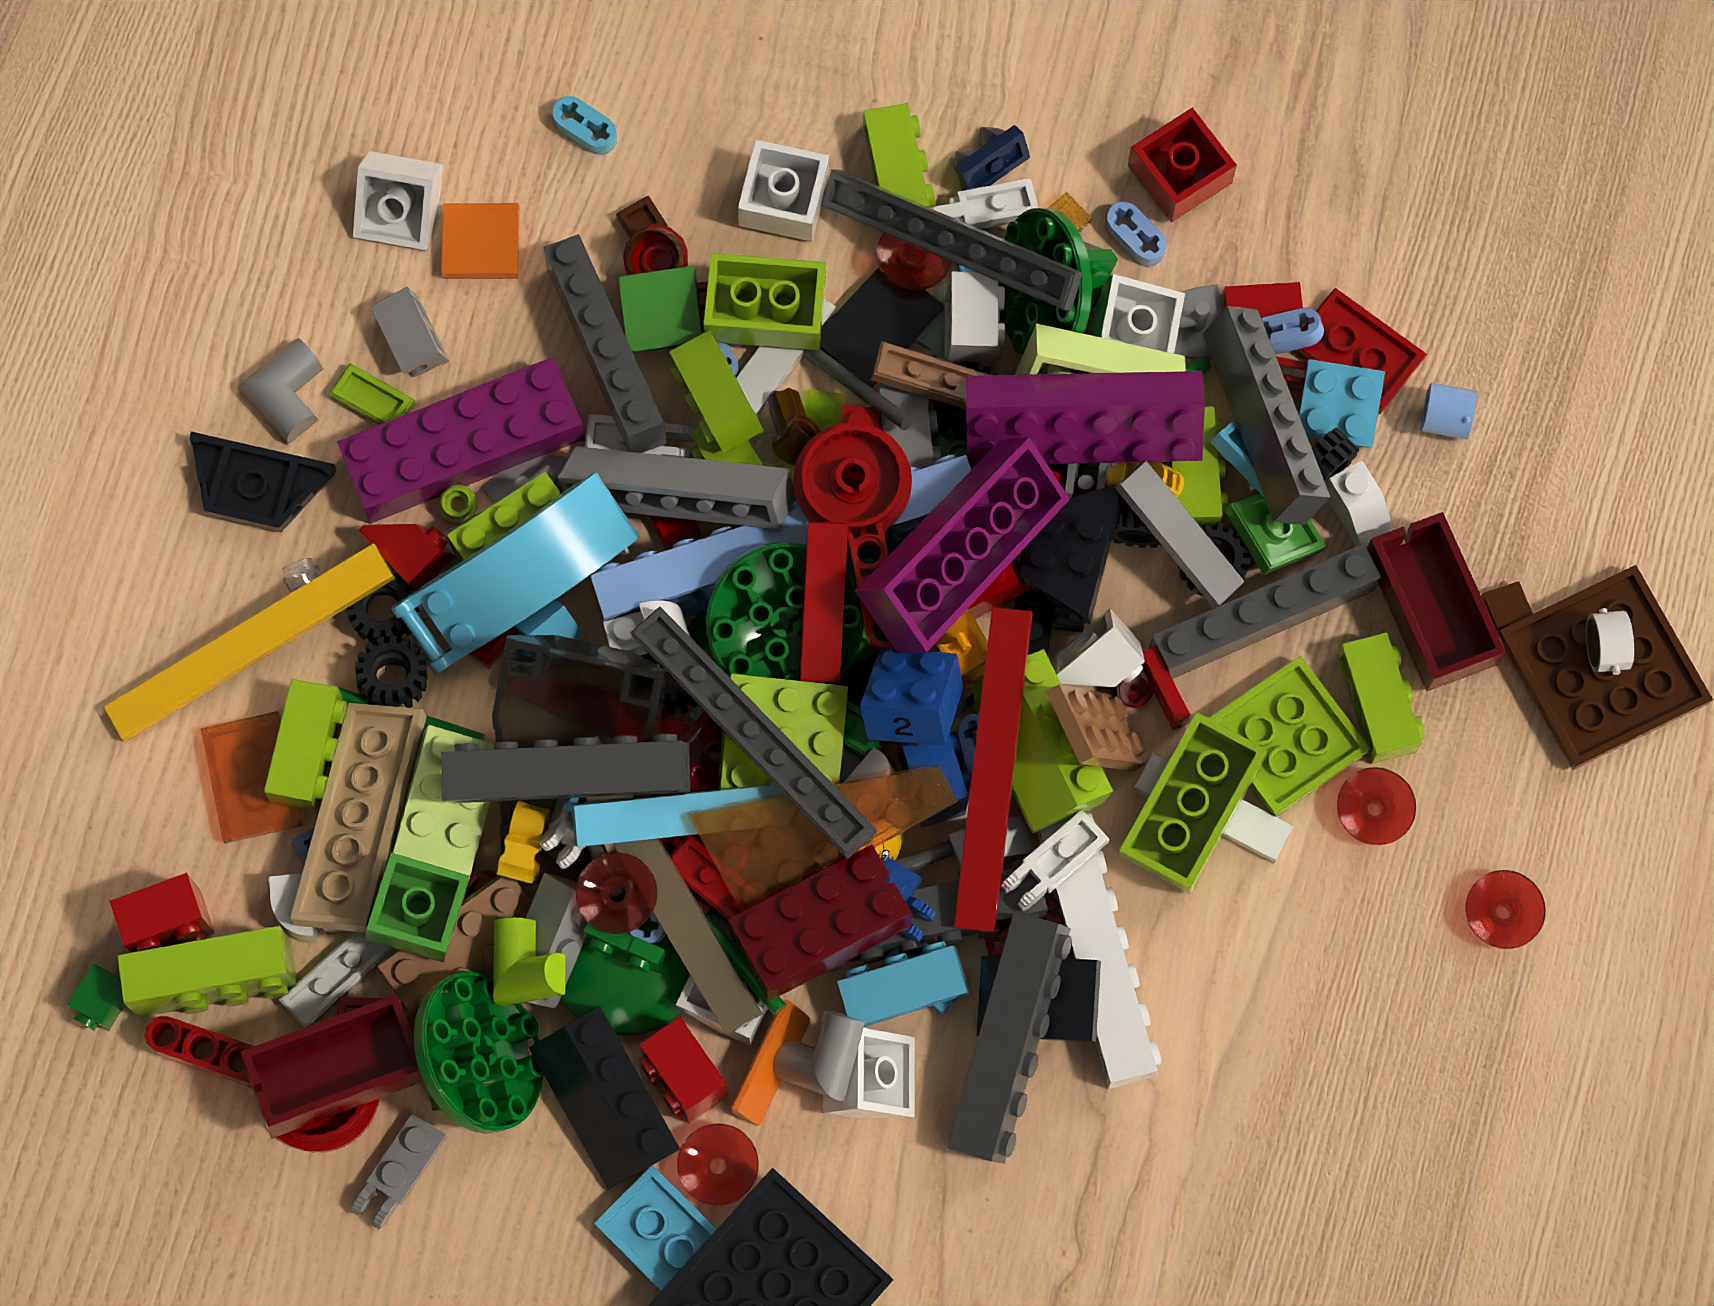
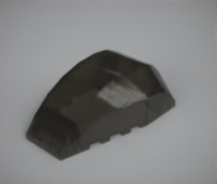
M558 635L507 636L492 712L495 742H518V748H533V741L557 740L558 746H573V739L593 738L595 736H598L603 744H613V737L637 736V743L653 742V735H657L660 728L666 687V670L634 652ZM558 799L521 801L526 804L550 809L551 818ZM518 801L498 802L501 815V855L505 851L504 841L507 834H509L511 819ZM558 843L549 851H545L542 848L535 856V859L540 860L539 876L533 883L540 884L544 873L571 879L585 886L595 867L588 847H584L576 861L564 869L556 863V860L558 859V854L566 846L565 844Z

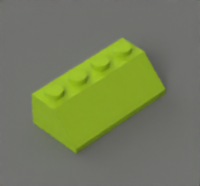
M1044 649L1028 655L1012 785L1014 797L1032 834L1069 819L1081 810L1085 812L1102 805L1113 792L1102 767L1080 764L1046 694V691L1061 683ZM983 679L968 688V690L974 693L975 704L971 707L975 714H979Z

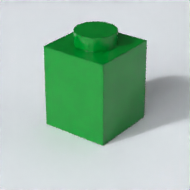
M93 963L67 1003L76 1012L73 1019L92 1031H95L98 1025L109 1031L125 1006L121 979Z

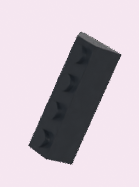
M601 1006L528 1047L607 1189L618 1185L680 1150L679 1145Z

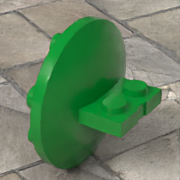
M1053 208L1029 209L1019 215L1015 221L1008 224L1004 240L1078 270L1083 274L1071 310L1060 309L998 282V286L1005 288L1004 309L1000 310L999 323L1005 324V331L1013 344L1015 352L1022 355L1025 352L1036 323L1083 334L1088 318L1091 316L1099 300L1100 292L1108 281L1118 260L1111 249L1086 250L1078 229L1061 211Z
M782 541L755 547L743 553L729 564L714 584L706 608V635L716 662L727 675L739 674L799 681L805 544ZM847 571L845 576L840 677L854 660L864 631L858 595L855 592L856 584ZM814 682V683L833 684L834 682Z
M618 875L623 892L614 897H608L602 880L585 887L601 896L602 900L595 917L589 918L583 931L585 935L584 943L565 986V995H562L560 998L568 1010L577 1018L601 1006L616 1034L620 1035L647 1033L659 1029L679 1017L684 1011L676 1007V1003L690 976L667 934L663 940L656 944H651L630 934L628 883L631 875ZM646 908V921L639 923L638 927L639 930L645 931L646 938L651 937V931L658 930L659 925L658 922L651 921L650 908Z
M462 972L437 982L422 999L414 1025L416 1060L422 1079L429 1092L432 1111L442 1110L460 1126L483 1134L499 1133L523 1122L532 1112L538 1101L544 1076L533 1055H529L528 1039L533 1038L534 1043L539 1041V1027L536 1019L528 1014L522 1003L503 1006L494 1002L492 976L476 972Z

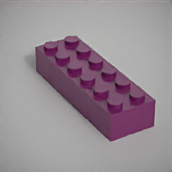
M551 357L339 440L337 443L368 520L372 524L438 498L450 486H468L514 466L585 439L582 421L554 357Z
M1202 371L966 376L967 459L969 465H977L1000 440L1024 437L1031 439L1047 464L1202 461L1205 413Z
M1029 437L1000 440L855 592L897 653L927 652L1070 498Z

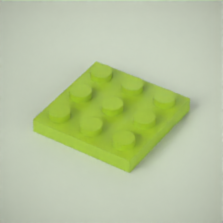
M1301 655L1209 717L1213 721L1267 749L1266 757L1250 786L1269 812L1275 817L1357 762L1371 750Z
M728 674V677L838 789L848 686ZM723 732L717 790L774 784Z

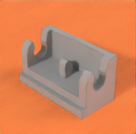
M405 287L371 306L392 353L404 374L411 371L413 377H416L449 362L419 297L411 289Z

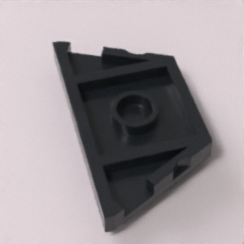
M192 431L190 434L197 477L201 487L203 508L207 516L282 532L336 473V466L332 463Z
M1117 484L1071 497L1029 542L1020 572L1023 584L1036 592L1044 593L1048 600L1057 606H1065L1077 614L1079 620L1086 624H1091L1123 498L1115 489Z

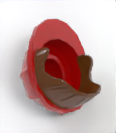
M652 224L638 229L626 242L623 259L626 274L629 276L687 267L688 249L684 239L667 226Z

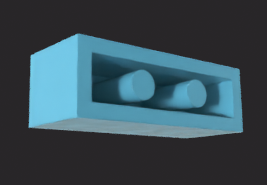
M945 941L923 947V955L908 959L907 954L904 953L884 959L885 967L870 971L869 966L865 965L846 971L847 978L837 981L847 1016L865 1022L864 1027L970 995L957 948L954 946L946 947Z

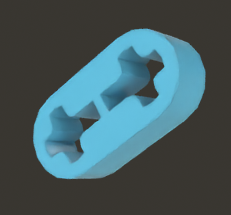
M573 96L560 98L555 103L552 115L554 124L561 133L596 155L607 154L615 148L617 132L614 123L609 118ZM573 110H576L577 119L581 123L573 118L564 121L563 112L571 113ZM588 128L597 133L606 130L607 139L599 138L597 141H594L593 132Z

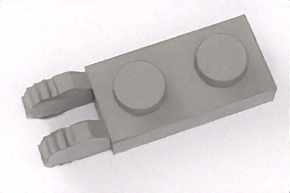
M412 1113L366 1182L368 1184L362 1189L358 1198L353 1203L351 1212L357 1216L362 1214L379 1190L389 1198L374 1215L372 1226L378 1230L383 1228L397 1206L404 1203L446 1140V1134Z

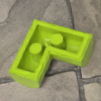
M514 917L494 921L493 998L494 1002L499 1005L509 1006L565 995L566 954L551 953L536 956V920Z

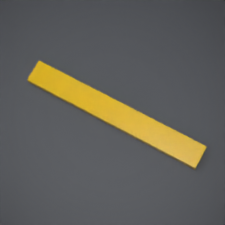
M373 543L105 705L104 709L121 739L127 742L391 582L395 577L377 546Z

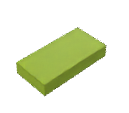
M352 363L348 364L329 393L333 400L378 425L410 413L416 404L414 398Z

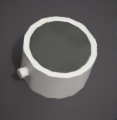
M1603 608L1599 610L1600 613L1589 614L1586 622L1588 657L1594 672L1612 671L1613 675H1618L1621 673L1620 670L1631 669L1634 661L1632 625L1625 611L1607 612V609Z

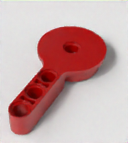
M847 422L830 426L820 431L808 441L796 461L793 486L798 506L808 521L846 522L848 524L847 549L857 589L888 557L884 535L900 518L908 504L912 488V473L905 452L892 436L869 424ZM848 470H857L864 477V481L858 485L856 490H853V487L846 485L842 480V475ZM865 546H871L879 552L880 558L875 563L866 564L858 558V551ZM858 597L869 646L875 651H879V648L895 649L890 641L882 642L874 636L873 630L878 624Z
M168 1016L155 1017L146 1026L144 1033L145 1041L159 1056L252 1089L246 1070L240 1073L234 1072L232 1064L234 1059L241 1055L240 1051L254 1047L253 1045ZM167 1028L175 1029L173 1042L167 1046H158L157 1038L159 1033ZM204 1041H211L213 1043V1051L210 1056L205 1059H196L194 1053L197 1045ZM380 1098L277 1137L287 1145L305 1152L324 1153L338 1150L355 1141L366 1131L375 1117Z

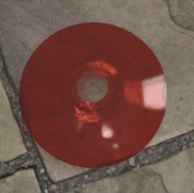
M886 233L882 234L876 247V261L881 272L891 282L906 289L924 290L936 286L946 277L950 268L951 261ZM906 261H912V262H914L916 265L909 264V263L906 262Z
M1379 767L1366 768L1351 775L1342 785L1337 797V814L1343 828L1356 840L1369 845H1387L1399 840L1411 828L1416 816V799L1410 785L1397 773ZM1369 804H1377L1381 808V814L1378 816L1371 815L1368 812L1367 806Z
M613 852L595 858L584 868L576 886V902L584 919L597 930L609 934H624L636 930L649 919L657 903L658 889L653 873L639 858L626 853ZM622 888L625 890V898L621 902L611 900L610 894L613 889Z
M1497 870L1485 874L1471 887L1466 898L1465 914L1471 930L1481 941L1499 949H1515L1528 944L1538 935L1545 921L1546 907L1542 893L1532 880L1515 871ZM1499 906L1506 907L1509 911V918L1501 919L1498 917L1496 908Z
M720 1123L703 1126L691 1133L682 1144L677 1158L678 1176L684 1189L696 1200L714 1206L728 1205L745 1196L754 1185L759 1168L758 1154L750 1138L740 1129ZM717 1159L723 1160L726 1163L725 1171L720 1174L712 1172L710 1168L712 1162Z

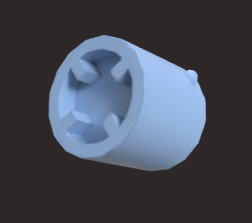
M1430 383L1424 401L1420 430L1468 439L1475 414L1477 391Z

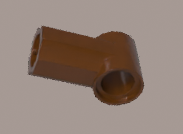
M786 388L782 391H774L767 399L769 411L777 432V437L772 441V448L780 459L795 466L804 446L821 429L811 418L807 417L799 392Z

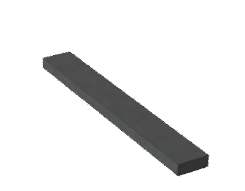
M831 169L821 206L1060 309H1072L1082 272L844 171Z
M660 606L630 632L642 648L846 859L851 857L877 833L876 828Z

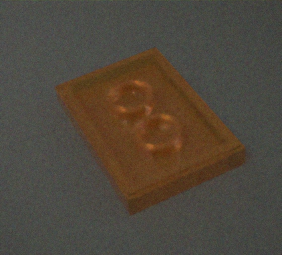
M279 711L201 728L222 840L225 844L303 826L299 807L269 802L264 793L281 724Z

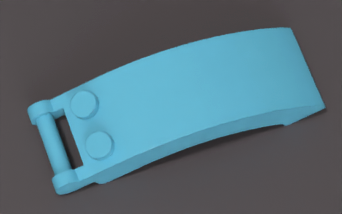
M594 472L565 490L557 498L498 539L424 584L419 590L395 604L391 611L397 619L402 618L431 660L429 666L437 674L561 596L626 549L640 536L597 472ZM419 605L424 607L450 645V649L445 652L441 649L414 608Z

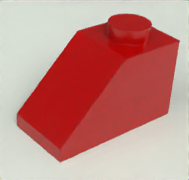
M418 524L363 525L358 530L371 544L374 543L383 558L409 585L418 588L432 580L454 557V554L446 547L449 540L434 526L428 529Z

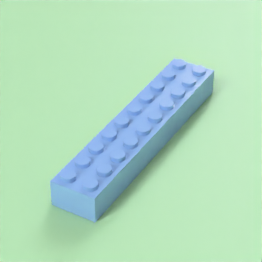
M948 455L935 461L934 465L920 470L918 467H911L912 488L908 504L900 518L884 535L887 552L894 551L971 471L966 455L957 458L955 455ZM798 504L792 505L780 530L742 526L735 529L723 527L713 531L710 537L698 541L694 539L679 541L673 545V549L664 552L648 551L638 555L635 561L623 565L619 563L604 565L598 569V573L590 575L604 620L608 621L641 611L639 603L658 600L677 604L682 609L685 618L698 614L700 610L704 612L706 611L714 584L729 564L743 553L760 545L782 541L805 544L806 522L808 520L803 515ZM865 546L857 553L860 560L880 555L871 546ZM847 549L846 565H849L851 561Z

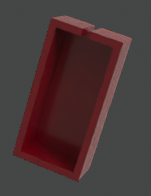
M1443 512L1411 523L1407 532L1403 526L1371 538L1367 549L1382 577L1379 582L1380 589L1426 692L1497 666L1506 654V650Z
M871 844L854 853L848 859L845 858L728 919L729 933L766 1000L770 1002L911 927L912 912L894 882L890 884V874Z
M398 994L240 1051L245 1070L255 1097H257L258 1105L271 1139L424 1082L416 1060L414 1036Z

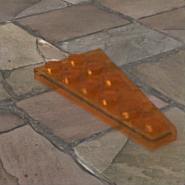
M937 764L889 773V775L869 779L851 780L848 783L834 785L877 830V833L856 852L871 844L876 848L958 802L945 775ZM784 794L764 797V799L739 804L722 805L723 807L686 812L741 913L845 859Z

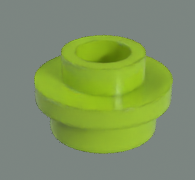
M453 485L441 493L438 506L441 515L447 521L460 524L475 515L478 503L474 492L464 485ZM456 499H462L465 501V507L461 511H454L451 508L452 502Z

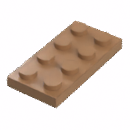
M1061 684L1046 691L1080 764L1126 771H1135L1146 765L1142 753L1145 752L1144 746L1138 735L1130 731L1125 721V718L1128 717L1126 708L1118 697L1114 698L1112 694Z
M498 875L463 900L444 963L395 949L375 963V965L395 994H398L399 1000L415 1021L418 1008L425 994L442 979L462 972H476L493 977L494 921L502 918H526L532 903L515 879Z

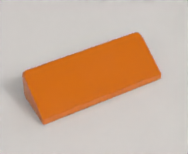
M786 999L784 1000L786 1006L775 1014L731 1105L733 1115L758 1126L762 1123L782 1082V1079L778 1078L774 1073L773 1068L777 1050L787 1041L801 1042L810 1024L809 1016Z

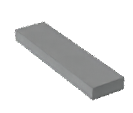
M1147 461L1139 464L1115 486V489L1213 608L1220 606L1245 582Z

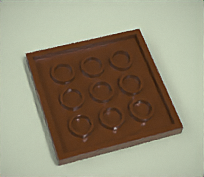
M1636 565L1515 622L1498 632L1506 652L1573 770L1688 715L1713 701L1711 694ZM1603 608L1607 609V612L1625 611L1632 625L1634 661L1631 669L1620 670L1621 673L1618 675H1613L1612 671L1594 672L1588 657L1586 622L1589 614L1600 613L1599 610Z

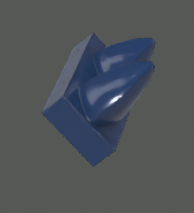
M1013 125L1006 131L994 127H981L980 142L982 148L976 152L956 151L953 166L958 175L962 191L991 186L1030 158L1024 133L1016 125Z

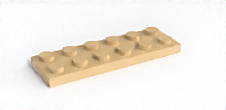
M348 703L290 920L295 926L366 932L390 853L392 852L427 718L423 709Z

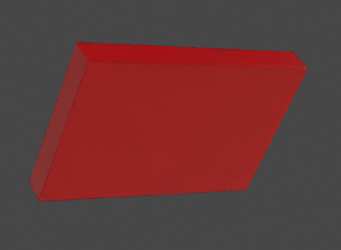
M1334 288L1316 310L1324 327V334L1321 340L1312 346L1293 351L1306 361L1311 359L1385 371L1378 411L1381 414L1424 361L1427 353L1337 288ZM1309 323L1303 326L1301 332L1308 330Z

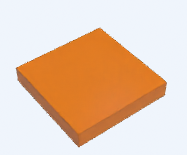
M443 203L442 278L518 279L519 203Z

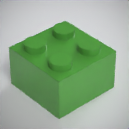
M390 853L366 929L365 940L444 963L470 876Z

